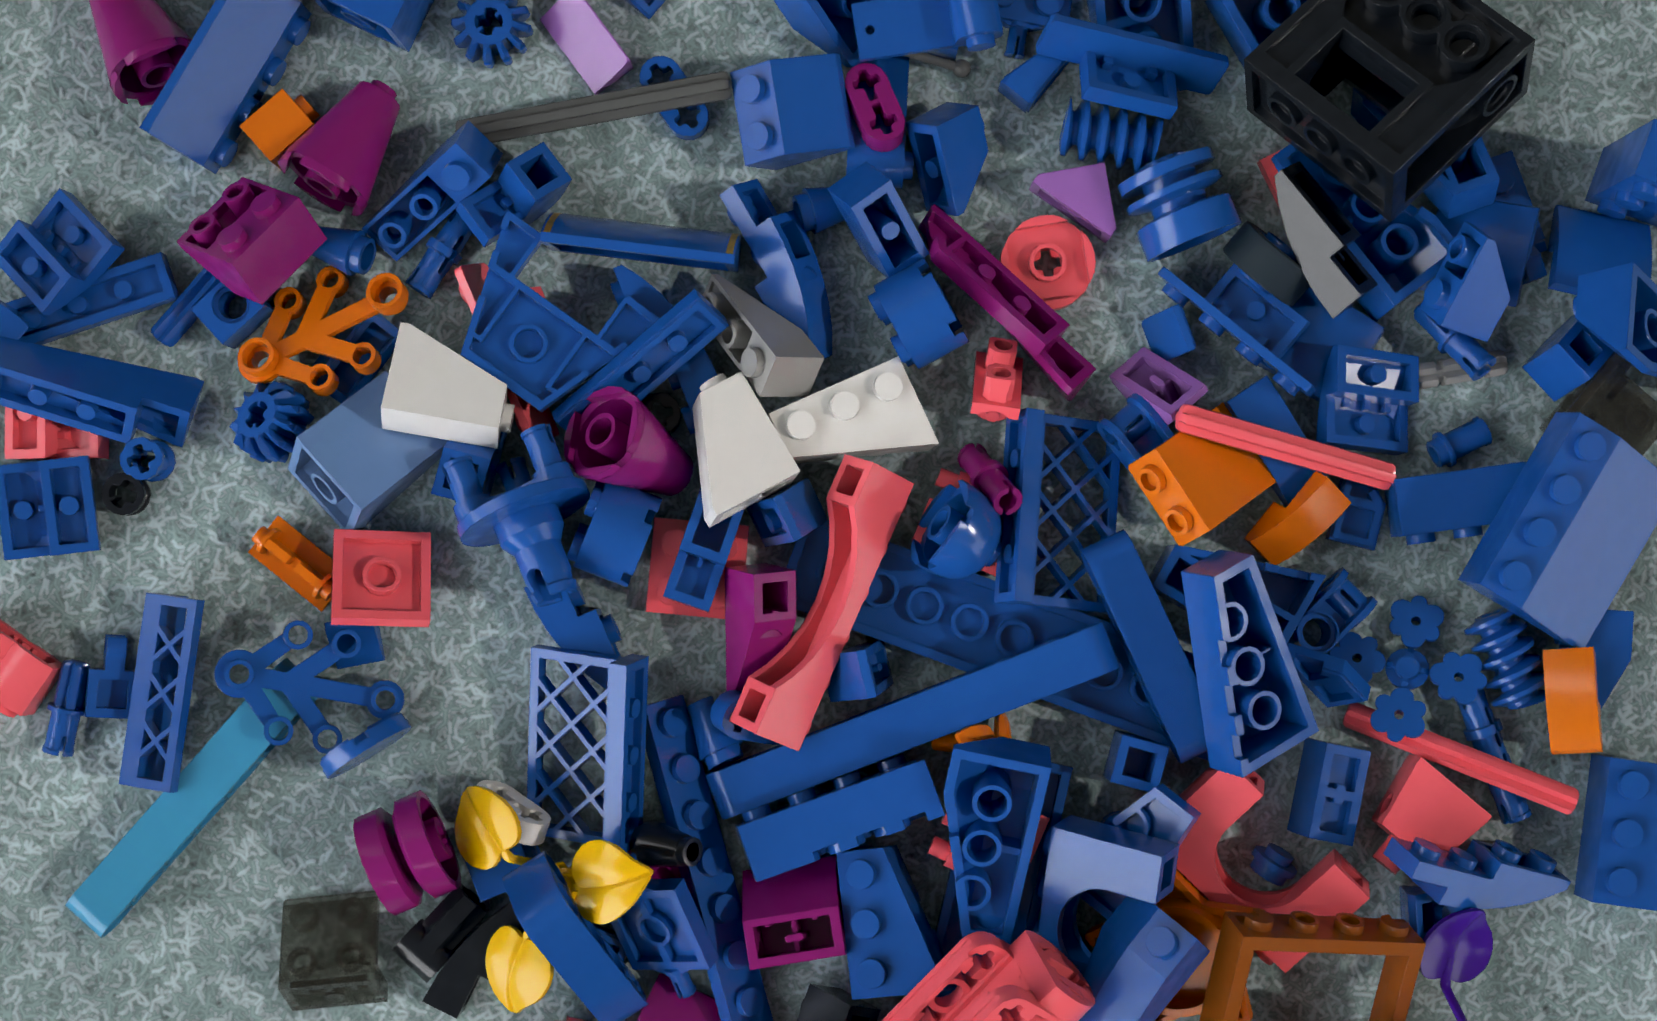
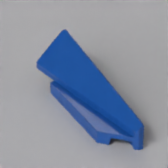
M0 336V405L123 443L133 439L137 428L175 446L183 447L203 389V380Z

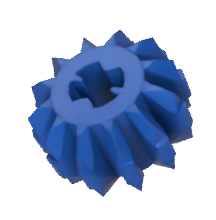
M463 0L458 1L457 7L465 16L451 19L452 27L460 31L454 38L456 46L458 48H467L465 56L472 63L483 56L486 68L492 69L494 67L497 55H500L506 66L511 65L513 61L508 51L513 48L518 53H526L527 47L519 38L533 35L531 25L524 22L530 16L527 6H517L518 0H475L472 5ZM492 19H497L501 27H494L492 35H487L483 27L490 26Z
M273 381L271 384L258 382L254 392L244 391V403L242 406L233 408L238 414L237 419L229 426L236 434L233 443L238 445L241 450L250 454L251 458L260 462L271 463L272 461L286 463L289 454L293 451L296 437L306 430V426L315 419L308 411L310 402L305 399L304 395L294 391L293 387L283 382Z

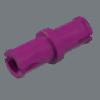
M973 443L965 445L960 450L957 461L959 466L970 476L971 485L989 498L998 514L1002 515L1003 510L1006 515L1016 512L1022 504L1023 496L1019 489L1009 480V474L1005 466L999 461L993 460L981 444L977 443L976 447Z

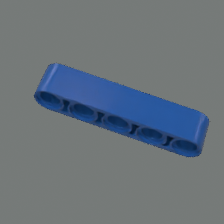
M1123 529L1079 550L1089 577L1177 761L1181 764L1207 752L1197 678L1129 535Z

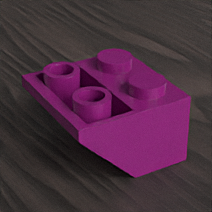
M241 177L223 191L222 197L205 214L195 218L189 225V229L176 242L186 253L233 293L263 305L327 240V237L299 197Z
M836 855L823 857L813 863L759 882L754 880L751 870H744L742 872V923L750 970L847 954Z

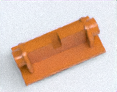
M278 515L268 528L263 526L255 533L252 538L255 544L248 553L318 610L323 612L332 601L333 559Z

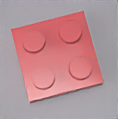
M654 517L646 612L725 619V567L746 565L750 526L739 525L710 610L706 612L663 597L689 520Z
M334 529L331 625L429 627L431 613V532Z

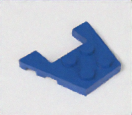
M508 210L503 217L501 232L495 250L492 252L488 265L489 270L481 295L478 297L460 355L507 384V389L538 411L543 412L600 371L660 318L626 295L604 327L596 335L517 279L542 243L540 242V232Z

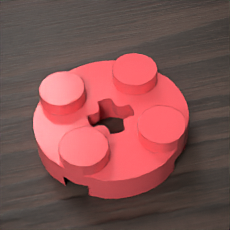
M1040 215L1022 222L1009 235L1000 254L999 261L1054 311L1073 304L1086 291L1095 273V252L1089 237L1075 225L1069 223V220L1055 215ZM1049 251V255L1053 259L1059 258L1060 266L1053 269V276H1044L1043 270H1036L1034 262L1040 260L1041 252Z

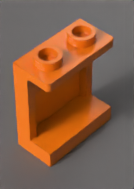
M1224 402L1211 409L1212 411L1232 416ZM1182 432L1176 433L1128 465L1130 473L1179 546H1184L1211 531L1276 483V480L1258 454Z

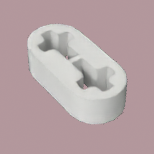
M493 780L478 782L477 786H483L503 797L516 812L522 830L521 839L518 843L537 846L544 842L551 821L550 815L544 809L505 783Z

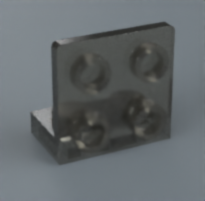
M1614 352L1590 380L1566 395L1539 429L1544 432L1556 412H1581L1621 437L1641 455H1644L1657 439V401L1625 375L1632 365Z
M375 891L287 899L283 902L278 990L292 1011L388 1002V983L378 967L380 900Z

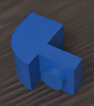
M542 142L507 162L495 182L460 201L456 211L485 248L498 240L503 217L508 210L530 225L561 198L572 178L546 144Z

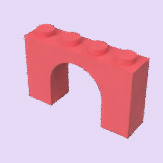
M1209 767L1179 795L1198 810L1201 815L1179 847L1176 868L1203 897L1206 896L1210 901L1260 908L1270 914H1290L1293 911H1305L1317 916H1336V914L1342 912L1353 914L1370 899L1369 881L1335 848L1296 883L1281 890H1253L1241 885L1226 872L1218 856L1217 844L1224 832L1264 796L1265 781L1255 771L1242 778ZM1254 950L1262 961L1268 965L1275 963L1284 973H1287L1309 953Z

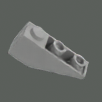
M711 274L702 296L726 317L729 324L715 338L739 370L742 371L760 397H807L823 363L824 356L802 329L719 274Z

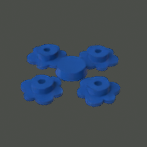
M1415 596L1411 599V602L1401 599L1392 604L1390 613L1393 620L1390 622L1389 630L1393 635L1401 636V641L1407 648L1393 652L1387 661L1383 653L1377 650L1378 643L1375 638L1365 637L1362 639L1355 632H1348L1339 641V646L1331 649L1329 655L1345 659L1367 683L1371 681L1372 674L1379 673L1385 668L1389 681L1396 689L1391 692L1390 696L1382 694L1376 698L1375 706L1377 710L1372 713L1370 723L1376 731L1387 732L1388 739L1393 742L1401 741L1404 736L1417 738L1423 734L1425 723L1422 717L1426 713V706L1421 701H1414V695L1410 690L1420 687L1425 683L1428 676L1433 684L1439 686L1437 693L1441 699L1450 700L1454 698L1461 705L1472 704L1477 698V690H1482L1487 685L1486 676L1480 673L1482 661L1474 654H1464L1460 657L1455 652H1448L1444 655L1443 662L1436 663L1429 669V663L1425 656L1414 650L1421 647L1425 640L1428 642L1436 641L1440 635L1438 627L1444 621L1443 610L1439 606L1428 605L1427 599L1423 596ZM1417 621L1419 625H1413L1411 622ZM1359 658L1361 661L1354 662L1353 659ZM1460 677L1462 681H1456L1454 678ZM1400 714L1403 718L1397 719L1395 715Z

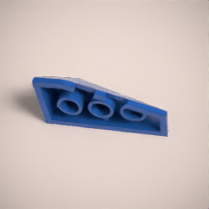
M1126 896L1102 926L1083 974L1092 990L1095 1005L1079 1021H1155L1209 954L1210 950L1155 904Z

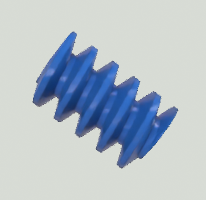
M1070 97L1059 139L1060 156L1065 157L1071 147L1076 145L1078 159L1084 161L1091 149L1096 151L1097 164L1104 163L1109 154H1113L1115 169L1118 170L1123 167L1128 158L1132 159L1135 174L1146 163L1155 161L1161 140L1164 118L1156 117L1152 125L1147 128L1146 115L1138 113L1131 124H1129L1127 110L1120 108L1111 120L1108 105L1101 104L1095 114L1092 115L1090 101L1083 99L1074 111L1072 98Z
M1502 607L1475 618V622L1464 630L1465 635L1481 636L1482 640L1470 648L1471 652L1487 653L1489 658L1482 662L1481 671H1494L1495 676L1487 681L1485 689H1501L1502 694L1491 701L1492 707H1507L1509 710L1546 701L1545 690L1539 689L1544 685V672H1531L1541 663V657L1538 654H1524L1534 646L1535 641L1531 636H1517L1527 628L1528 623L1522 618H1510L1514 613Z

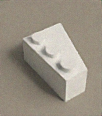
M899 356L768 413V417L796 463L838 460L843 458L845 454L859 457L911 451L921 452L928 451L939 444Z

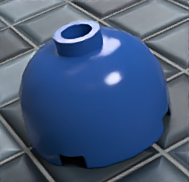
M958 480L959 488L951 484L947 485L932 500L918 524L922 528H927L922 536L921 543L913 539L911 544V559L914 564L944 579H965L974 575L984 566L992 565L1002 549V542L1000 541L1002 533L1000 514L995 511L992 502L984 493L964 480Z

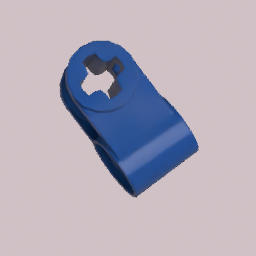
M1342 567L1319 587L1288 643L1327 653L1351 629L1356 627L1371 613L1378 601L1372 596L1366 597L1347 578L1349 573ZM1309 620L1315 621L1321 629V638L1314 646L1309 645L1303 637V628Z

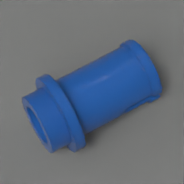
M1477 416L1445 434L1441 432L1434 433L1432 440L1426 443V448L1431 460L1437 467L1440 468L1446 465L1451 468L1457 464V459L1483 446L1490 445L1492 443V435L1482 418L1479 419Z

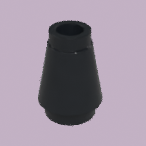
M659 820L641 823L634 829L630 838V852L635 853L637 860L650 868L693 867L698 864L702 857L703 847L698 838L692 837Z

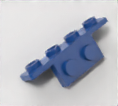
M1052 14L1036 42L1037 54L1079 64L1082 99L1171 120L1178 109L1176 88L1209 95L1213 92L1229 67V60L1226 55L1059 14Z
M1233 263L1205 298L1163 266L1158 272L1160 278L1166 283L1161 289L1162 292L1175 303L1182 306V308L1190 302L1199 309L1202 314L1198 320L1218 337L1226 331L1240 343L1234 349L1254 366L1257 367L1263 360L1277 373L1272 377V380L1290 395L1295 397L1301 391L1309 398L1316 391L1314 386L1281 360L1284 354L1310 325L1307 319L1271 293L1267 295L1238 271V266Z

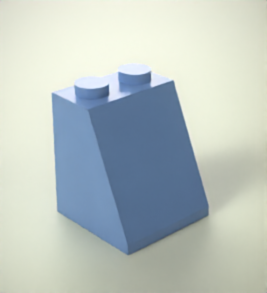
M386 370L297 436L288 470L341 529L361 530L441 458L443 448L447 442L444 439L382 429L381 404L389 374Z

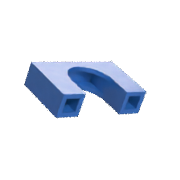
M1069 815L1053 825L1048 830L1044 840L1043 851L1048 858L1046 873L1040 880L1037 894L1038 900L1042 901L1040 918L1036 922L1033 932L1039 934L1058 948L1083 975L1092 954L1083 943L1077 927V906L1083 892L1092 889L1107 890L1156 904L1173 891L1180 844Z

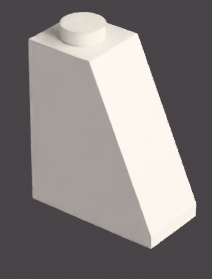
M400 322L381 404L382 429L498 449L501 432L510 433L515 409L514 404L507 403V384L415 326Z
M742 371L729 378L722 373L704 382L699 387L701 392L692 407L704 520L709 528L790 485L800 472L799 467Z

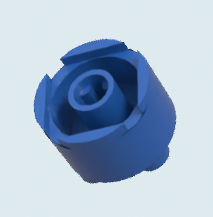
M925 258L875 284L874 289L876 292L867 296L880 321H883L886 326L892 323L897 332V335L891 337L890 340L903 364L906 363L908 367L915 364L918 369L970 342L963 331L957 335L955 334V331L962 328V325L938 280H935L931 272L923 275L931 270Z
M596 481L584 511V515L592 517L590 525L580 522L567 554V558L575 562L573 567L628 587L631 575L633 576L650 535L653 527L651 523L655 513L659 511L662 498L642 490Z

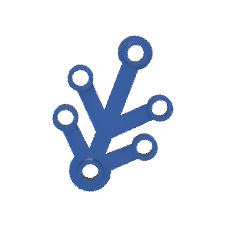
M297 620L289 623L285 627L283 634L254 653L246 650H233L219 659L214 671L215 682L218 688L227 696L244 698L264 726L266 740L273 745H284L289 742L293 736L294 728L292 722L287 717L277 714L262 688L283 691L312 733L314 747L324 754H327L342 743V734L336 726L327 722L311 697L367 706L372 715L381 719L396 712L399 713L404 705L402 689L396 683L389 680H380L367 687L315 677L340 659L351 658L358 654L361 649V639L355 631L349 629L337 632L330 644L288 672L266 669V667L291 649H303L311 643L313 631L310 625L304 621ZM300 625L307 630L308 637L304 643L294 644L289 640L288 633L292 627ZM344 634L353 636L356 641V647L350 653H342L337 647L339 637ZM241 664L248 668L249 678L247 681L235 683L231 680L230 670L233 666ZM384 690L390 691L394 695V704L388 709H381L376 704L377 694ZM276 721H282L288 726L287 736L280 740L272 738L269 733L270 725ZM323 730L334 731L337 735L335 745L330 748L322 747L318 743L320 732Z

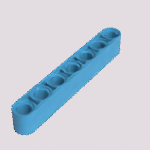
M286 658L272 670L288 672L296 665ZM262 688L277 714L287 717L294 726L301 717L283 691ZM311 697L314 702L318 699L317 697ZM246 700L182 770L179 778L178 792H163L67 901L65 906L100 938L105 937L121 922L275 748L276 745L266 740L264 726ZM282 721L272 723L269 727L270 736L277 740L283 739L288 733V726Z

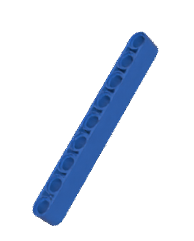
M1103 621L1096 622L808 733L799 751L780 744L705 774L721 818L725 820L1102 676L1119 668L1120 664Z

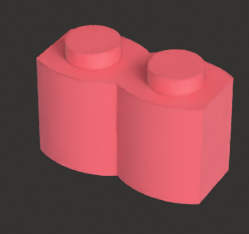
M1 619L0 713L15 718L16 715H32L37 711L57 682L62 663L41 647L28 641L21 633Z

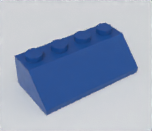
M215 0L139 128L214 174L218 172L221 166H228L238 150L236 140L242 132L239 126L262 106L260 100L268 86H275L282 78L287 65L284 59L293 44L298 46L306 38L311 26V22L308 20L311 16L310 11L299 0Z

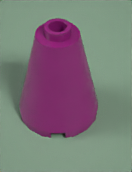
M89 0L110 87L114 95L124 104H128L127 99H137L141 106L153 105L192 39L155 0Z
M372 80L371 83L360 81L283 153L278 161L281 171L285 174L290 167L298 175L294 184L324 205L339 212L347 205L353 207L351 216L361 215L367 207L400 111V105L395 100L397 97L395 91L379 80Z
M607 386L595 391L586 398L591 403L584 412L580 414L575 411L569 420L564 436V456L566 461L572 464L575 469L574 472L579 476L592 481L665 496L678 494L690 482L693 473L691 457L632 392L615 386Z

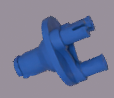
M545 423L530 427L520 435L536 471L532 475L533 479H531L524 457L510 459L516 478L506 461L496 467V471L500 475L506 491L504 493L494 496L484 494L471 456L454 458L444 463L442 467L456 502L453 511L458 521L457 532L462 544L470 547L500 544L504 551L516 558L524 582L532 594L530 597L537 607L563 601L561 595L563 591H568L570 594L578 591L576 579H573L572 569L561 542L565 527L563 520L583 507L590 498V492L585 480L574 477L569 462L562 460L551 432L550 424L545 425Z

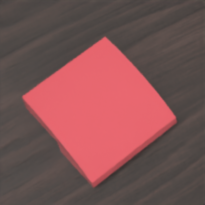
M5 407V459L51 460L88 455L89 459H109V438Z

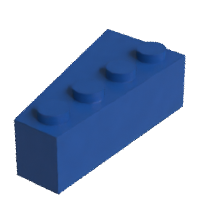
M1218 550L1181 571L1209 767L1244 778L1317 733L1319 728L1254 555Z

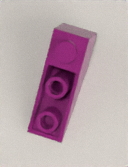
M768 563L725 567L726 691H742L748 676L766 665L790 641L796 621V570Z

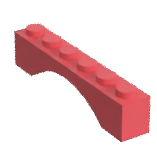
M847 454L844 455L826 496L829 517V548L824 575L816 599L803 624L788 644L766 665L748 676L729 720L730 722L756 735L796 751L800 750L804 738L811 728L812 720L823 694L830 684L831 676L839 660L840 653H842L844 646L849 640L854 622L863 602L868 596L876 571L887 552L889 541L898 520L906 508L914 483L874 462Z

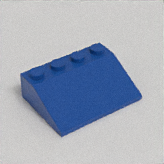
M1556 412L1458 580L1568 647H1586L1657 525V467L1621 437L1581 412Z

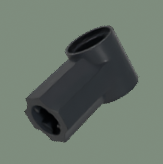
M461 884L458 889L451 891L425 920L420 919L396 944L392 951L427 983L456 951L454 948L466 935L468 936L490 910L471 889Z

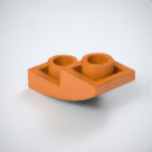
M1315 471L1286 508L1273 502L1244 539L1269 564L1278 565L1300 552L1325 532L1348 508L1351 501L1327 476Z
M1580 647L1542 650L1547 722L1552 755L1603 752L1601 707L1598 701L1596 654L1594 648Z

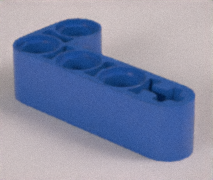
M542 851L502 877L514 913L522 928L598 1021H624L648 1005L647 997L635 976L593 923L584 919L579 913L577 903L572 898L563 875L546 851Z

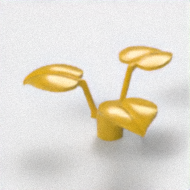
M483 786L467 787L462 793L455 821V841L461 856L466 862L475 868L487 870L496 867L501 858L508 863L522 865L532 859L515 855L509 850L517 845L522 834L519 818L512 806L503 797ZM602 839L588 841L583 844L576 852L570 867H567L563 861L555 863L567 883L572 898L577 903L579 913L584 919L594 924H607L624 915L640 898L654 872L652 868L634 859L618 845ZM507 925L500 927L493 934L485 956V966L490 986L498 1000L509 1011L520 1013L523 1009L537 1003L545 996L553 980L554 967L525 931L522 934L516 927Z

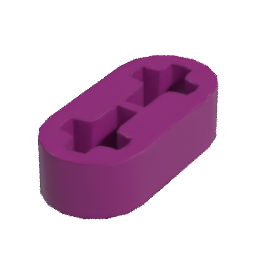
M861 63L852 67L846 75L845 88L848 106L865 144L874 151H892L903 141L905 118L887 75L882 68L871 63ZM866 81L869 87H874V100L869 101L863 88L858 89V83ZM880 114L883 123L886 126H891V133L884 134L880 128L875 129L876 115Z

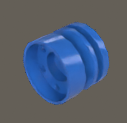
M1206 146L1186 152L1178 151L1161 157L1143 166L1137 173L1118 185L1117 189L1123 199L1141 194L1144 195L1143 198L1127 207L1126 211L1129 216H1140L1151 213L1154 220L1143 226L1136 233L1147 262L1161 260L1200 245L1230 231L1242 223L1230 193L1209 197L1206 194L1205 189L1215 184L1223 176L1221 170L1212 169L1199 174L1197 170L1210 164L1215 159L1211 147Z

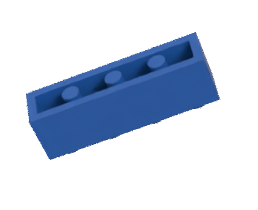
M1527 461L1394 479V483H1392L1389 490H1384L1391 537L1406 536L1407 545L1436 541L1435 532L1453 530L1454 539L1483 535L1482 525L1491 524Z

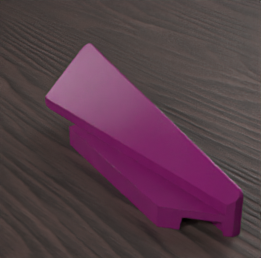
M936 204L931 206L918 227L928 241L931 262L1005 328L1065 399L1070 402L1096 370L1090 362L1062 338L1070 324Z

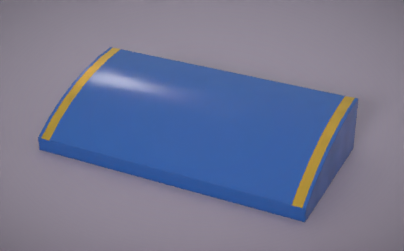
M556 212L551 213L547 217L540 233V242L552 251L737 273L739 272L743 239L742 234Z

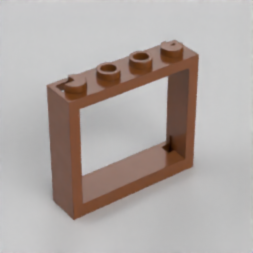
M1253 909V913L1225 912L1199 1021H1238L1254 950L1386 955L1369 1021H1406L1426 943L1413 930L1409 922H1406L1404 919H1392L1389 914L1382 915L1381 918H1364L1344 912L1338 913L1336 916H1317L1305 911H1293L1290 914H1270L1260 909Z

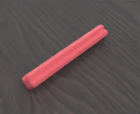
M1183 404L1175 415V428L1179 432L1380 490H1389L1392 483H1394V479L1397 478L1395 474L1396 466L1393 463L1191 404Z
M1360 703L1349 704L1346 710L1343 725L1348 729L1566 815L1571 814L1576 808L1579 800V791L1574 787L1426 729L1417 738L1404 736L1401 741L1393 742L1388 739L1387 732H1378L1371 726L1370 718L1375 709Z

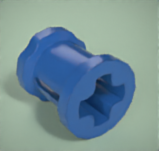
M145 437L134 438L128 441L119 456L120 465L124 473L131 475L137 480H147L150 482L162 481L168 478L176 464L175 454L168 444ZM147 452H153L155 459L148 462L149 468L142 467L141 460L147 458Z

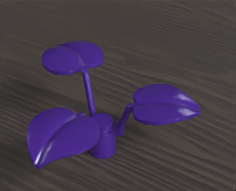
M1479 908L1460 910L1442 918L1423 938L1426 946L1419 971L1427 979L1441 978L1440 988L1457 1021H1467L1451 989V980L1463 983L1478 976L1488 965L1493 950V937L1486 921V913Z

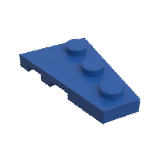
M1162 783L1119 813L1107 824L1181 845L1201 813ZM1100 889L1084 891L1081 896L1086 903L1107 920L1126 897L1125 895Z

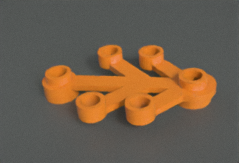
M327 266L320 270L316 277L317 287L308 307L305 297L293 287L281 289L275 295V308L262 337L249 339L239 349L237 360L240 373L245 379L254 384H258V382L266 384L279 376L306 384L318 396L331 395L339 385V378L328 365L316 364L311 367L289 359L306 350L350 363L362 375L373 374L379 369L382 362L380 353L373 345L368 342L354 344L334 338L333 336L379 313L386 316L401 313L407 306L409 299L407 287L396 275L381 273L372 278L368 283L365 298L327 317L326 315L333 299L343 296L349 288V280L340 270L332 266ZM339 277L334 286L327 287L330 279ZM397 293L390 302L385 303L389 295ZM291 298H296L295 304L285 309L287 301ZM304 314L297 332L283 339L290 320L297 319ZM371 353V357L366 363L359 364L362 355ZM268 357V360L265 362V364L258 367L259 362L262 359ZM328 374L327 381L320 386H316L318 378Z

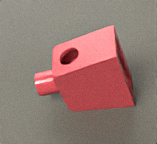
M1409 754L1372 817V821L1389 834L1372 857L1396 875L1400 868L1383 854L1392 837L1411 842L1414 841L1415 837H1419L1435 844L1441 850L1449 851L1451 847L1458 848L1484 826L1492 818V815L1425 759Z

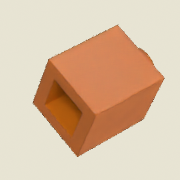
M282 88L239 127L269 161L280 169L278 161L283 153L315 124L314 121L320 117V114L302 94L293 99Z

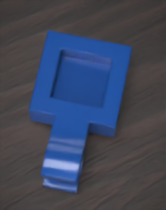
M105 634L103 668L88 667L85 717L128 719L135 670L125 669L128 638L125 635Z

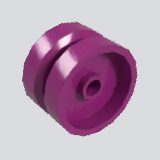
M421 790L394 801L393 815L380 807L354 819L355 843L364 870L379 900L393 915L396 916L421 904L423 890L437 898L461 886V873L453 845L436 808L428 796Z

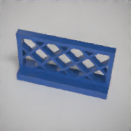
M1033 408L1021 409L1018 420L1006 417L1003 465L1008 471L1009 480L1019 489L1023 498L1022 504L1016 512L1006 515L1003 510V514L1000 515L1002 529L1000 541L1002 542V549L997 558L994 603L1007 605L1022 604L1106 614L1098 594L1096 602L1085 601L1073 585L1087 572L1084 564L1067 577L1053 559L1061 550L1069 545L1083 563L1079 550L1084 547L1076 537L1090 524L1093 525L1101 536L1100 540L1116 533L1120 460L1106 444V454L1096 462L1082 443L1092 433H1099L1097 424L1100 421L1045 414V410ZM1045 426L1057 427L1069 443L1056 456H1053L1044 444ZM1073 430L1082 432L1077 436ZM1073 450L1089 469L1075 483L1059 464ZM1050 471L1053 472L1066 490L1053 503H1050L1041 491L1042 478ZM1092 477H1095L1103 488V501L1094 509L1079 490ZM1070 497L1086 516L1072 530H1070L1056 511ZM1047 518L1050 519L1063 537L1049 551L1046 550L1038 539L1039 526ZM1046 566L1060 585L1048 596L1034 595L1035 576ZM1066 592L1070 599L1059 597Z
M545 645L531 647L527 798L542 808V802L550 796L565 816L558 824H549L546 837L579 843L602 839L618 845L626 852L630 850L631 835L634 829L643 823L649 656L630 654L620 657ZM546 659L558 661L569 675V678L557 689L546 676ZM574 663L583 665L578 669ZM592 666L608 668L607 689L600 695H598L583 675ZM573 683L576 684L590 702L578 715L575 714L561 696ZM552 703L568 723L556 735L544 722L545 709ZM594 710L597 711L606 723V736L599 742L595 740L582 723ZM572 730L589 750L577 762L574 761L560 742ZM550 750L567 770L556 781H553L543 768V756ZM592 757L597 760L605 771L604 783L597 789L580 769ZM569 777L575 780L587 796L575 809L558 788ZM591 803L603 817V832L590 830L579 815Z

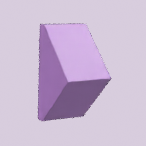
M1105 162L1041 173L1033 180L1029 191L1105 244L1117 229Z
M1145 347L1141 348L1109 376L1112 383L1126 399L1133 393L1142 396L1151 404L1167 425L1175 420V415L1183 404L1193 405L1208 392L1206 384Z

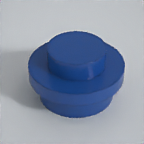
M1269 843L1267 847L1256 845L1253 849L1252 855L1254 859L1250 863V867L1268 882L1277 886H1283L1287 879H1293L1297 874V869L1291 864L1294 860L1293 856L1280 846Z

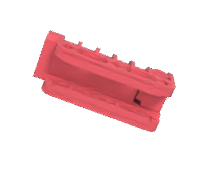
M1025 930L1010 945L991 933L977 931L961 939L882 1021H1079L1095 1005V998L1088 982L1075 965L1058 948L1039 934ZM976 953L979 954V955L985 954V955L982 956V957L977 956V955L973 956V955L976 954ZM947 985H957L956 989L949 995L936 997Z

